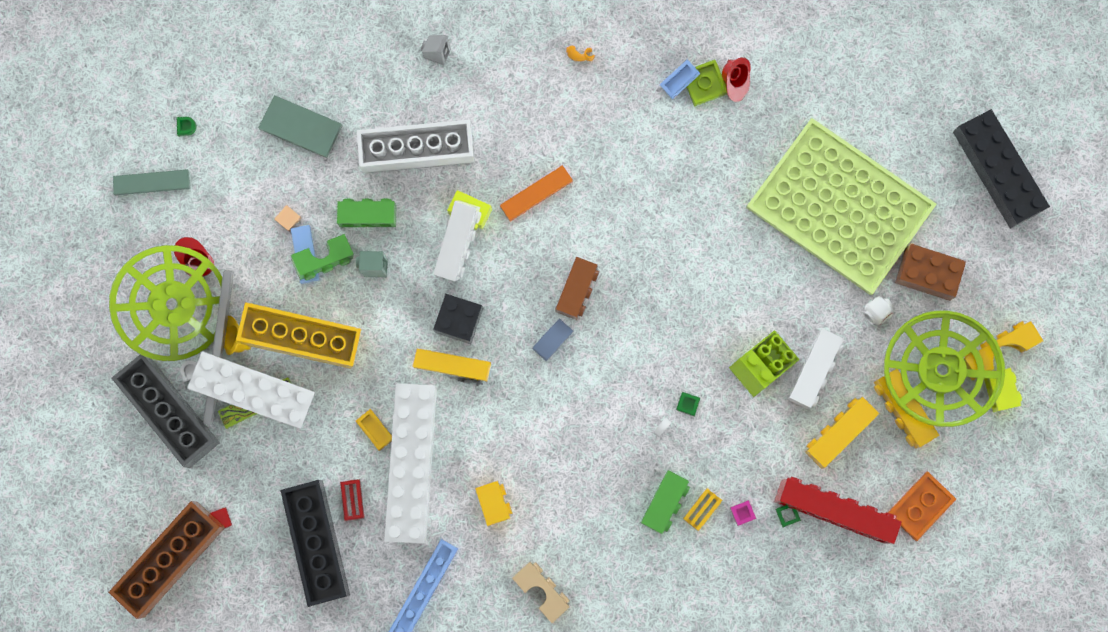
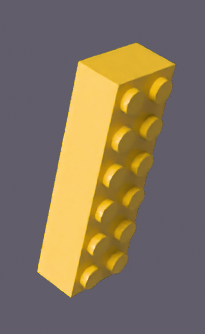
M245 302L235 343L351 369L354 364L361 329Z

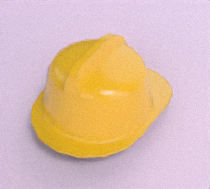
M229 315L224 343L227 355L250 350L251 346L235 343L239 325L235 318Z

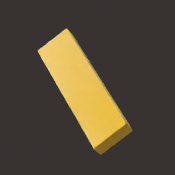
M417 348L413 367L487 382L491 362Z

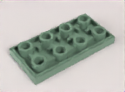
M274 95L258 128L261 131L327 158L343 125Z

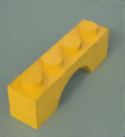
M1021 321L1012 326L1013 331L1008 333L1005 330L996 335L999 347H1013L1021 353L1043 342L1032 321L1028 323ZM986 341L980 344L981 349L978 351L983 360L984 370L992 371L994 369V354ZM970 352L964 358L967 369L977 370L976 360Z

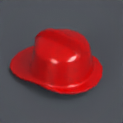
M745 57L728 60L722 70V78L726 83L727 95L733 102L742 101L749 91L751 64Z
M184 237L175 243V246L190 248L202 254L214 264L213 258L198 240L192 237ZM174 251L176 259L182 265L196 270L202 263L201 260L194 256ZM208 267L202 277L209 275L212 270Z

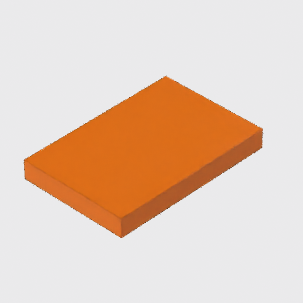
M926 471L888 513L896 515L897 520L902 521L900 527L915 541H918L956 501V498Z

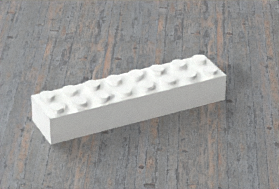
M396 383L384 540L386 542L422 544L427 542L437 387L435 385Z

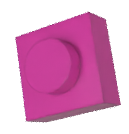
M749 500L730 507L737 526L756 519Z

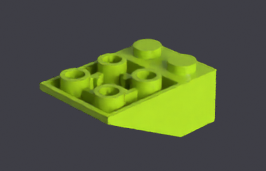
M774 330L734 362L729 369L748 392L755 397L800 359Z

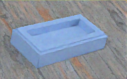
M687 59L660 86L674 99L700 73Z

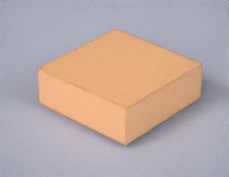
M286 205L275 217V221L290 232L291 228L302 217Z

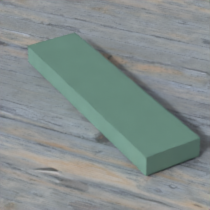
M188 169L113 176V194L115 196L190 189Z

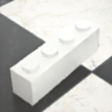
M459 200L454 202L433 275L452 281H457L463 277L465 272L463 264L468 259L471 251L468 247L470 241L473 242L476 234L474 227L481 218L480 207Z
M821 329L818 332L787 400L807 410L812 406H816L819 400L817 394L820 389H824L827 383L825 377L828 372H832L836 362L833 360L836 355L839 356L844 345L841 344L843 338L825 329Z

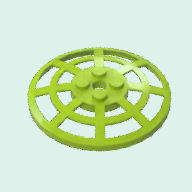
M156 246L136 254L122 266L111 285L109 312L115 331L131 349L140 355L154 360L178 361L202 352L214 342L215 332L212 334L205 326L211 317L213 305L219 304L220 296L212 297L209 285L202 275L209 267L218 279L220 286H222L223 277L218 269L202 254L181 246ZM171 251L189 254L201 260L202 263L196 270L186 265L173 263ZM163 252L164 264L154 266L143 274L133 267V265L146 256ZM173 269L185 271L191 274L185 284L174 281ZM165 270L166 281L155 285L148 279L152 274ZM128 273L136 279L130 292L129 303L116 304L118 288L123 277ZM197 281L200 282L205 291V298H195L191 290ZM143 285L150 291L147 302L136 303L137 292L140 286ZM173 298L176 300L177 305L174 309L167 308L166 302L168 299ZM207 305L205 316L200 323L193 317L196 306ZM148 310L153 320L144 327L139 321L136 311ZM130 311L132 321L140 331L133 340L122 329L117 312ZM188 322L195 328L188 335L178 338L179 326ZM159 324L169 327L170 339L153 335L152 332ZM199 333L207 339L197 349L178 355V344L191 340ZM146 338L157 343L170 344V356L153 354L140 348L139 345Z
M931 311L913 317L896 331L885 352L884 376L891 396L908 415L928 425L956 427L975 421L995 404L1004 385L1005 362L996 339L981 323L958 312ZM942 318L941 330L928 331L917 336L911 327L927 319ZM950 319L969 325L980 335L974 340L969 341L961 334L949 331ZM905 332L912 342L905 349L901 361L890 360L895 343ZM940 336L939 347L929 350L922 342L927 338ZM948 337L960 341L965 347L959 352L947 347ZM985 340L990 345L994 354L997 371L984 370L982 357L976 347ZM916 346L923 356L918 364L907 363L911 351ZM970 352L976 360L977 370L967 369L964 357ZM939 365H944L947 368L946 375L938 373L937 367ZM889 368L901 370L902 381L908 391L902 398L898 397L893 388ZM907 371L918 372L921 382L914 388L910 385ZM966 377L977 378L970 394L961 387ZM984 378L996 379V385L991 397L981 407L974 398L980 391ZM926 388L935 392L936 404L926 401L918 394ZM955 391L962 399L954 404L944 405V394ZM914 398L923 406L935 409L936 421L916 414L906 404ZM966 404L976 412L962 420L944 422V411L954 410Z

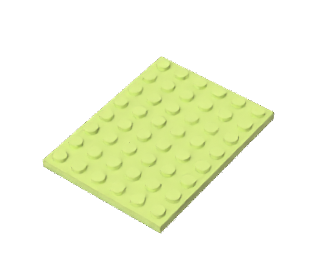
M811 118L746 208L866 293L872 295L937 204Z

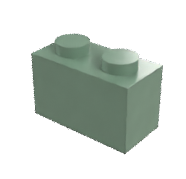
M360 251L359 257H356V268H359V272L364 277L387 278L388 258L383 251Z

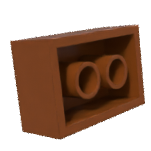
M910 243L904 250L895 283L951 301L956 298L966 261Z

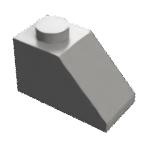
M429 35L427 41L424 40L421 46L423 57L445 65L451 50L448 36Z

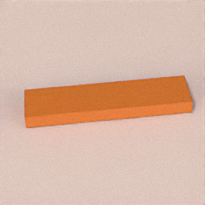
M562 165L502 203L500 208L511 222L572 183L573 179Z

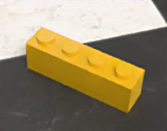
M898 369L889 372L896 394L899 398H902L908 391L902 381L901 373ZM885 376L874 381L876 393L879 396H883L886 401L884 403L886 409L895 415V423L900 430L903 429L907 435L905 437L906 441L911 447L914 446L915 449L920 448L940 436L934 426L914 419L898 406L886 385ZM914 398L906 404L916 414L929 419L920 403Z
M864 397L858 400L856 398L851 400L847 405L849 409L845 413L842 411L833 418L836 422L831 427L826 425L820 431L821 436L817 440L813 438L806 445L808 449L805 453L821 469L825 468L880 414Z

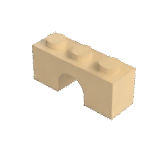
M529 562L512 579L525 593L532 587H541L545 591L546 600L539 607V610L553 623L570 607L567 604L570 600L563 592L559 594L554 589L556 584L549 577L547 579L541 574L543 570L536 562L534 564Z

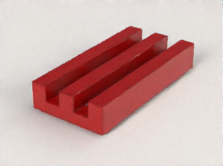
M360 479L340 482L344 521L365 518ZM353 484H356L359 515H356ZM345 485H349L352 516L348 514Z

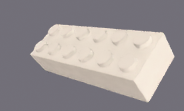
M470 120L357 130L359 167L363 173L475 162Z
M203 351L187 388L300 429L315 393Z

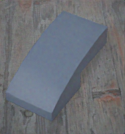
M559 318L532 349L547 361L574 331Z

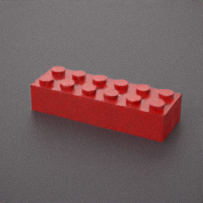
M792 476L791 478L788 477L781 480L774 500L775 503L783 506L788 504V507L791 509H796L801 513L883 544H895L902 521L897 520L896 515L888 512L878 513V509L869 505L860 506L858 505L859 501L851 498L841 499L839 498L840 494L832 491L822 492L820 491L821 487L814 484H801L802 480Z

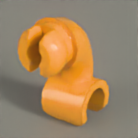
M573 45L566 48L567 56L574 61H592L595 58V55H587V53L592 52V48H587L584 54H580Z

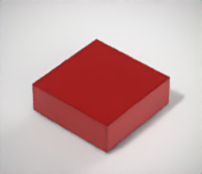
M226 507L210 513L225 528L232 526Z

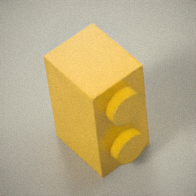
M495 481L475 488L487 526L511 519L510 514H513L510 503H505L503 496L507 494L503 484L499 485V482Z

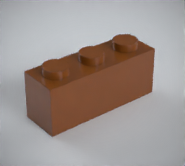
M576 256L556 306V313L575 320L578 319V316H583L586 308L583 303L585 298H590L593 290L590 288L592 281L596 282L600 272L597 270L598 264Z

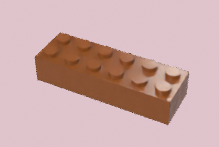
M190 501L108 593L136 619L145 618L225 527L199 502Z

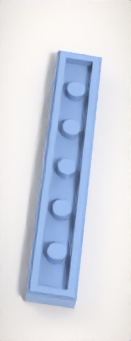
M442 539L440 540L389 632H412L458 548Z

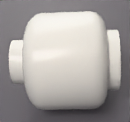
M876 297L865 306L864 317L871 325H882L893 316V304L887 298L884 300L881 297Z

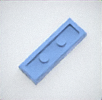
M310 225L291 228L295 253L309 248L311 254L316 257ZM319 273L315 274L316 276L310 280H300V283L305 284L319 281Z

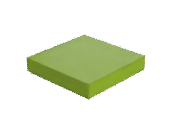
M715 59L695 67L700 75L686 87L694 107L727 95L726 83L722 78Z

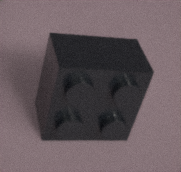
M445 293L433 328L434 332L472 344L483 306Z

